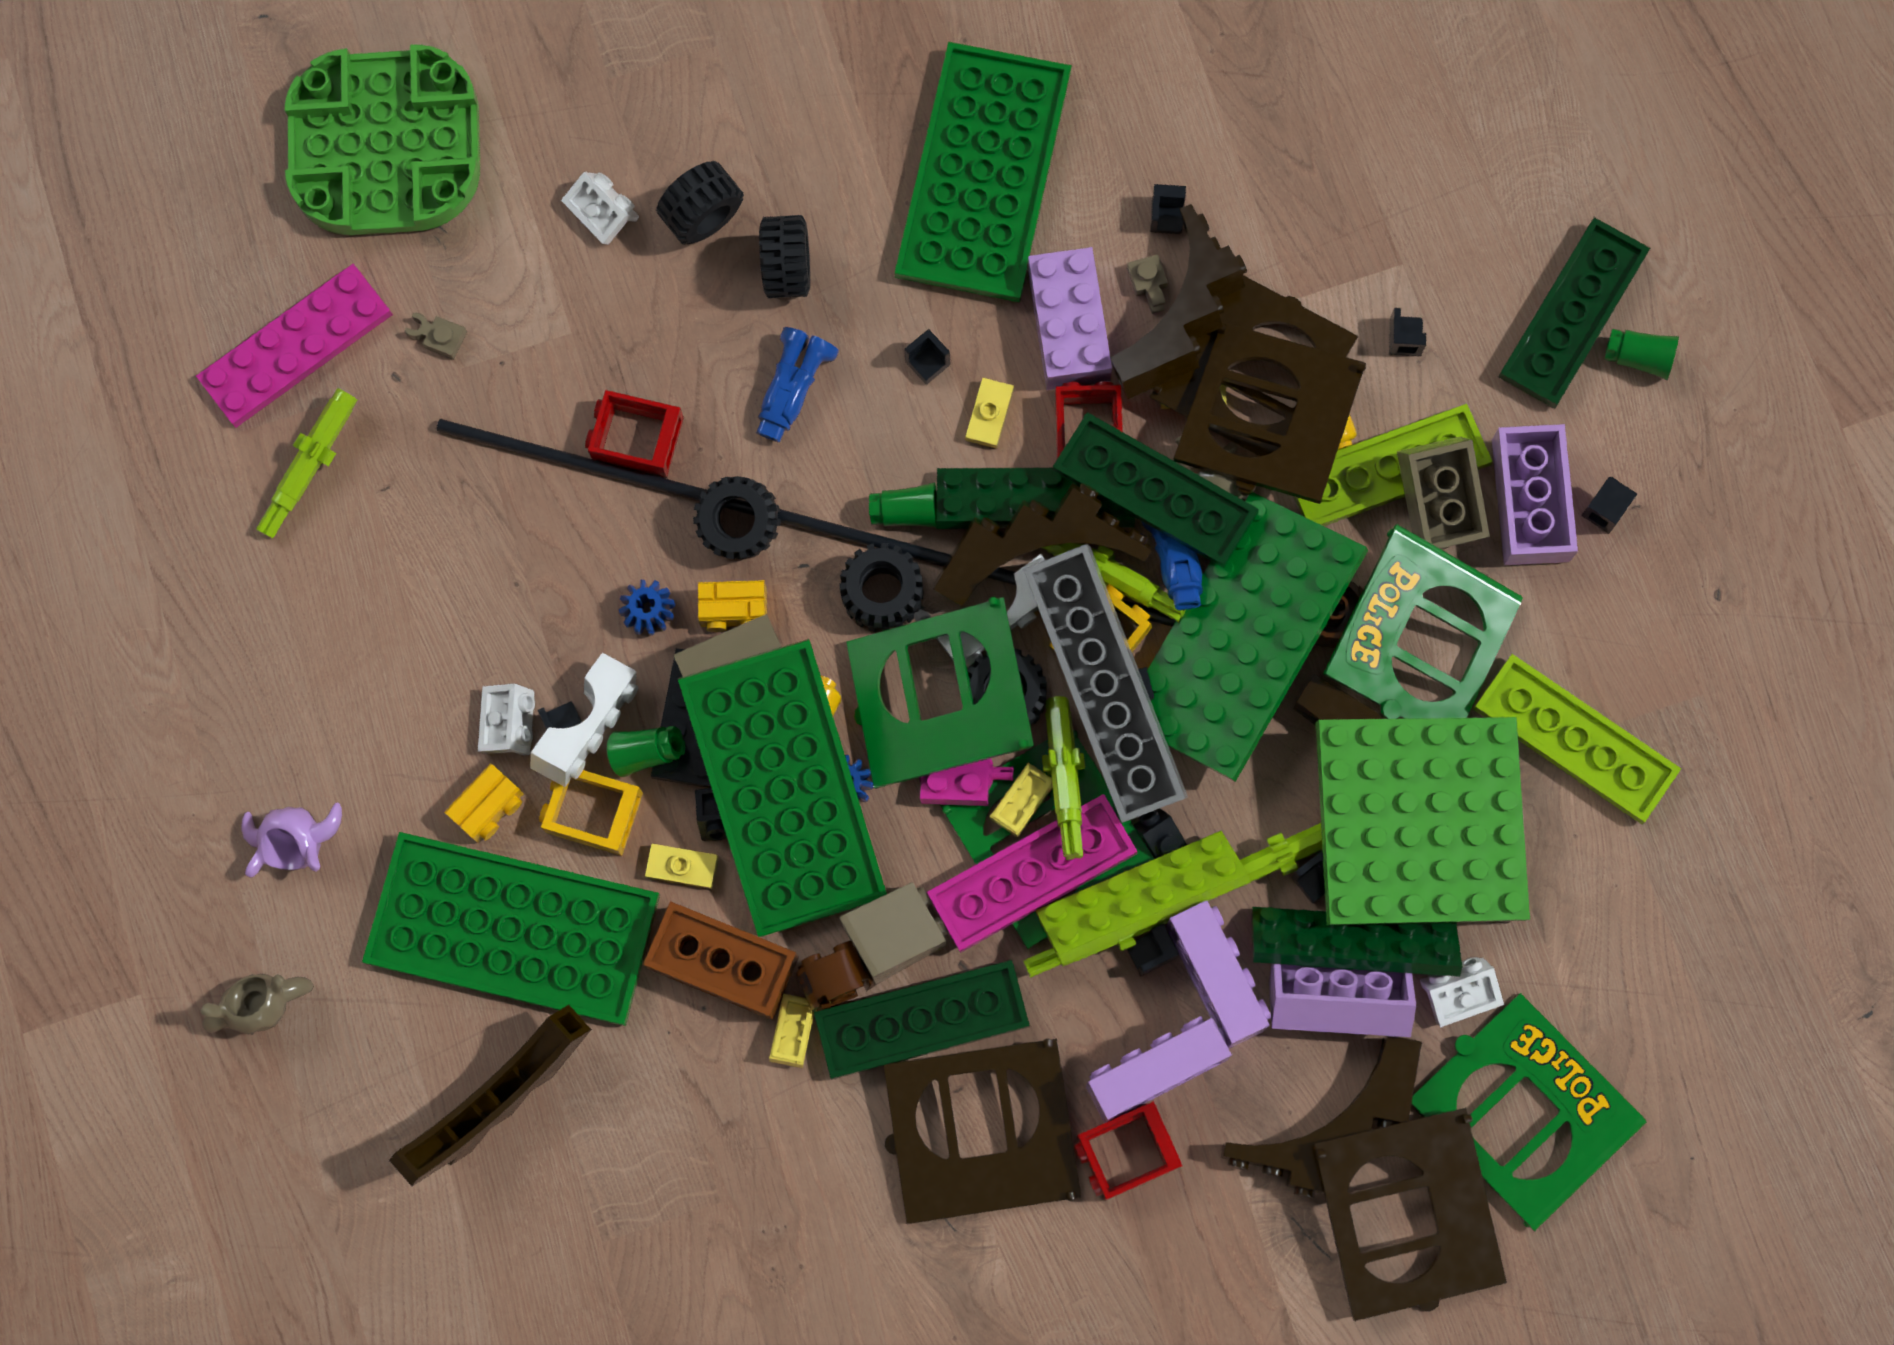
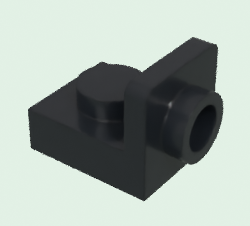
M712 788L695 790L696 817L701 840L720 841L727 838Z

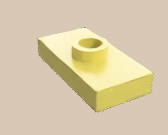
M982 378L965 441L997 449L1013 394V385Z
M1028 762L992 812L990 819L1018 838L1053 789L1052 778Z
M651 843L645 877L712 889L718 855Z
M783 993L769 1062L803 1068L814 1018V1012L811 1011L806 998Z

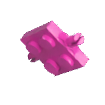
M990 758L919 777L921 783V804L988 806L989 789L993 780L1013 781L1014 767H995Z

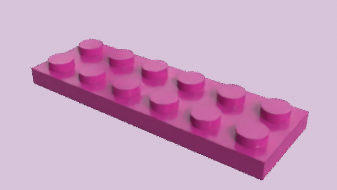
M351 264L200 372L196 377L233 426L237 428L393 314L357 267Z
M1104 794L1081 806L1082 858L1066 860V857H1063L1061 830L1056 820L927 892L929 899L960 953L1137 855V849Z

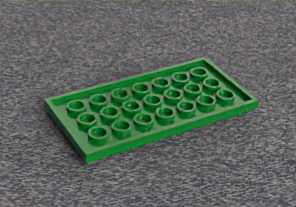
M948 42L896 263L895 278L1020 303L1028 268V256L1031 255L1072 65Z
M1254 492L1249 494L1245 501L1258 508V514L1224 568L1210 561L1202 575L1203 593L1200 595L1201 605L1197 608L1186 609L1179 622L1176 621L1147 670L1154 693V700L1151 703L1168 746L1234 782L1238 779L1368 552L1366 546Z
M810 639L678 678L758 937L856 908L886 895L887 892Z
M399 832L362 963L555 1010H560L570 1005L580 1016L626 1026L660 894Z

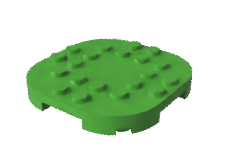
M410 44V50L350 54L348 49H339L315 58L310 62V68L300 77L296 76L285 101V112L288 116V169L285 170V177L293 199L303 214L315 225L329 232L342 235L422 231L439 227L451 221L470 203L480 179L479 104L466 70L462 65L451 59L448 53L435 47L419 44Z

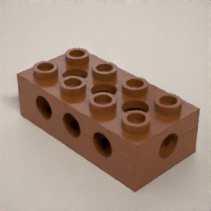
M670 901L643 965L650 971L773 1020L799 956L790 949ZM689 941H697V951L690 956L683 955V946ZM722 953L730 955V961L726 967L721 969L714 967L713 962L717 955ZM752 966L760 967L762 970L761 976L756 981L750 982L745 980V972L748 968Z

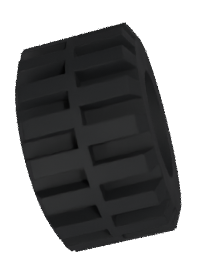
M708 161L689 169L678 177L660 198L656 211L681 244L690 245L710 237L725 226L738 211L743 202L744 193L719 162Z
M802 215L763 217L759 228V249L762 285L767 298L807 297L810 290L811 276L808 230L804 217Z
M739 476L724 477L718 482L714 481L709 484L710 488L707 491L703 490L699 495L701 500L694 507V510H697V515L693 517V523L697 524L698 530L695 532L698 538L703 539L704 542L702 544L707 549L714 551V554L728 559H747L759 555L763 550H767L771 546L769 543L772 539H776L778 535L776 532L777 526L781 524V519H778L780 508L774 501L776 498L773 493L769 492L762 483ZM735 498L748 501L755 514V521L751 531L739 538L727 535L720 523L722 508L728 501Z
M874 543L867 545V551L865 552L858 549L854 552L855 558L853 560L848 558L845 562L846 569L842 570L840 575V593L849 617L851 619L854 618L856 624L860 627L868 626V630L876 632L877 628H882V631L889 630L890 627L903 626L905 621L910 623L914 619L915 611L919 612L921 608V599H923L924 593L920 568L917 562H913V556L908 552L903 554L902 548L896 545L893 549H890L888 543H881V548H874ZM885 573L896 577L901 583V591L893 600L885 603H877L867 599L863 595L862 588L864 583L873 575Z
M1015 648L1021 684L1025 689L1024 699L1030 725L1032 723L1036 724L1040 719L1041 712L1043 713L1047 696L1046 677L1042 674L1043 669L1041 666L1034 663L1032 656L1027 654L1025 657L1021 655L1022 650ZM987 651L985 657L982 658L979 655L975 659L973 667L969 666L967 670L974 705L983 697L986 686L990 681L991 665Z

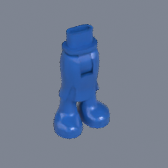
M784 327L780 335V340L784 344L780 362L776 363L774 378L763 398L761 412L758 416L761 422L756 431L758 435L775 442H780L784 431H789L790 425L797 419L807 391L815 381L814 375L822 362L834 361L839 353L838 348L831 343L813 335L809 339L805 332L790 327ZM807 346L802 365L798 368L795 366L800 353Z
M1141 521L1143 527L1155 539V551L1160 558L1163 583L1168 590V597L1174 601L1175 609L1184 610L1199 607L1201 605L1200 595L1203 593L1202 569L1197 552Z

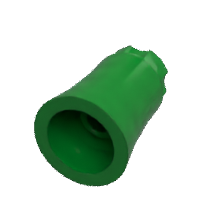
M1612 329L1604 360L1617 361V365L1634 368L1668 380L1679 336L1647 334L1626 329L1623 332Z
M935 482L911 488L883 490L882 493H870L869 516L871 525L884 524V526H924L937 528V490Z
M662 726L639 731H615L609 736L607 742L609 763L613 771L620 777H627L656 765L670 763L672 760L679 759L685 753V741L681 731L675 726L667 728Z

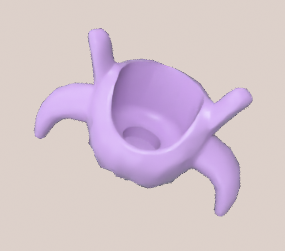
M335 803L328 816L319 823H316L310 813L301 807L271 810L265 816L259 829L254 825L252 814L246 812L241 826L243 838L250 846L258 849L247 865L245 875L250 878L254 877L260 871L263 864L283 870H298L309 866L312 871H318L320 869L318 854L321 843L332 838L341 824L342 808L340 803Z

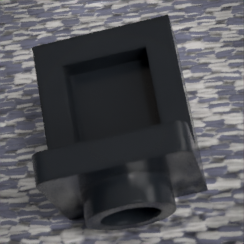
M1160 808L1141 815L1139 821L1133 825L1138 834L1143 838L1154 859L1187 845L1172 817Z

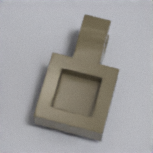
M1158 254L1128 262L1127 270L1136 296L1146 294L1152 314L1164 311L1163 304H1165V299L1161 289L1167 288L1168 282Z

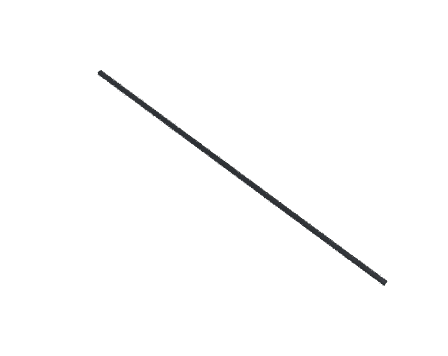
M439 419L437 424V431L698 501L701 500L699 496L703 490L707 491V489L444 419ZM731 499L724 505V508L755 516L751 504L744 499ZM782 509L778 512V519H781V523L863 545L874 543V548H881V543H888L890 549H893L896 545L902 548L903 554L908 552L913 558L945 566L951 556L948 553ZM999 567L987 577L1016 585L1014 577L1016 571ZM1121 600L1130 608H1132L1134 604H1136L1129 601ZM1136 604L1150 615L1149 621L1171 627L1176 622V620L1154 608Z

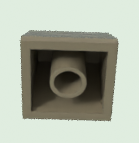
M913 882L839 917L849 939L866 964L875 985L946 946L944 937L949 933L939 916L933 919L927 908L932 905L923 887L917 890Z

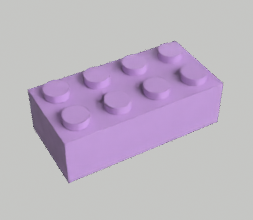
M1093 248L1028 256V275L1046 389H1056V386H1062L1066 382H1078L1081 386L1101 381L1110 382L1112 364Z
M1565 424L1498 428L1492 438V450L1504 565L1570 562L1578 552Z
M1206 900L1170 917L1166 929L1210 1018H1213L1229 1049L1263 1033L1270 1026L1268 1019L1271 1018V1014L1263 999L1257 1001L1252 991V988L1255 987V982L1247 968L1241 969L1236 958L1240 955L1239 950L1232 937L1226 939L1221 929L1224 921L1216 906L1210 907Z
M1271 964L1269 994L1272 1029L1411 1037L1416 1011L1412 973Z
M1200 1016L1183 1025V1028L1180 1029L1182 1031L1181 1034L1173 1037L1171 1032L1152 1041L1150 1045L1152 1049L1142 1053L1141 1049L1138 1048L1124 1055L1120 1060L1121 1065L1114 1069H1111L1110 1065L1107 1064L1092 1072L1091 1076H1089L1091 1080L1088 1081L1086 1089L1103 1122L1106 1123L1226 1062L1232 1054L1213 1018L1203 1021Z

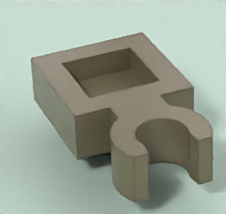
M413 313L412 318L417 323H421V327L418 330L406 328L405 332L408 337L413 340L425 338L423 342L425 349L454 360L467 334L466 328L438 316L435 317L431 324L428 323L422 314Z

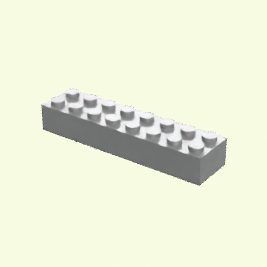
M1085 544L1023 569L1121 822L1123 823L1187 798L1188 795L1091 547Z

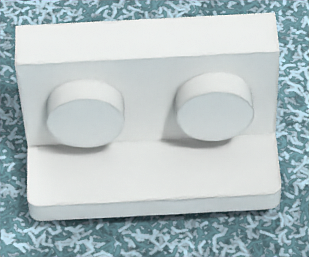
M583 172L561 201L602 244L609 245L627 221L636 222L639 215L633 210L634 204L627 197L616 193L612 188V181L600 172L598 174Z
M517 684L482 687L478 752L484 754L514 752L520 755L530 754L533 739V710L535 708L533 690Z
M1474 957L1462 961L1460 977L1428 975L1429 977L1420 980L1422 988L1428 994L1436 1024L1440 1028L1504 1005L1494 968L1484 958Z

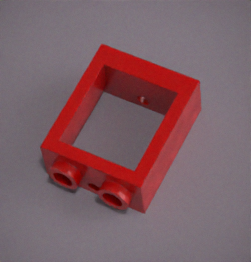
M1101 381L1090 386H1081L1078 382H1066L1062 386H1056L1057 459L1065 448L1064 404L1112 403V426L1123 432L1121 385H1114L1109 381Z
M605 390L603 399H598L595 405L594 418L597 420L594 430L589 429L586 436L585 448L588 449L591 459L667 478L684 420L681 407ZM615 410L663 421L652 460L604 449Z
M1154 1101L1077 1135L1079 1143L1074 1145L1080 1162L1082 1164L1088 1162L1093 1175L1088 1177L1096 1197L1102 1195L1105 1201L1183 1166ZM1143 1117L1164 1165L1110 1189L1089 1141Z

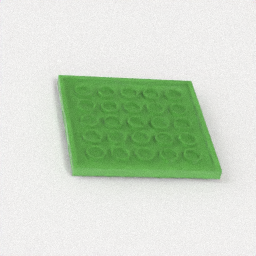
M1517 717L1337 719L1316 721L1327 925L1530 920Z

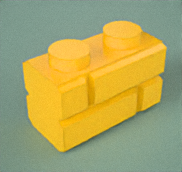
M764 580L698 582V620L701 627H707L708 632H724L726 627L740 626L767 614V588Z
M490 763L444 813L479 843L482 838L486 841L496 833L499 828L497 822L505 814L510 816L518 810L522 804L520 798L524 793Z

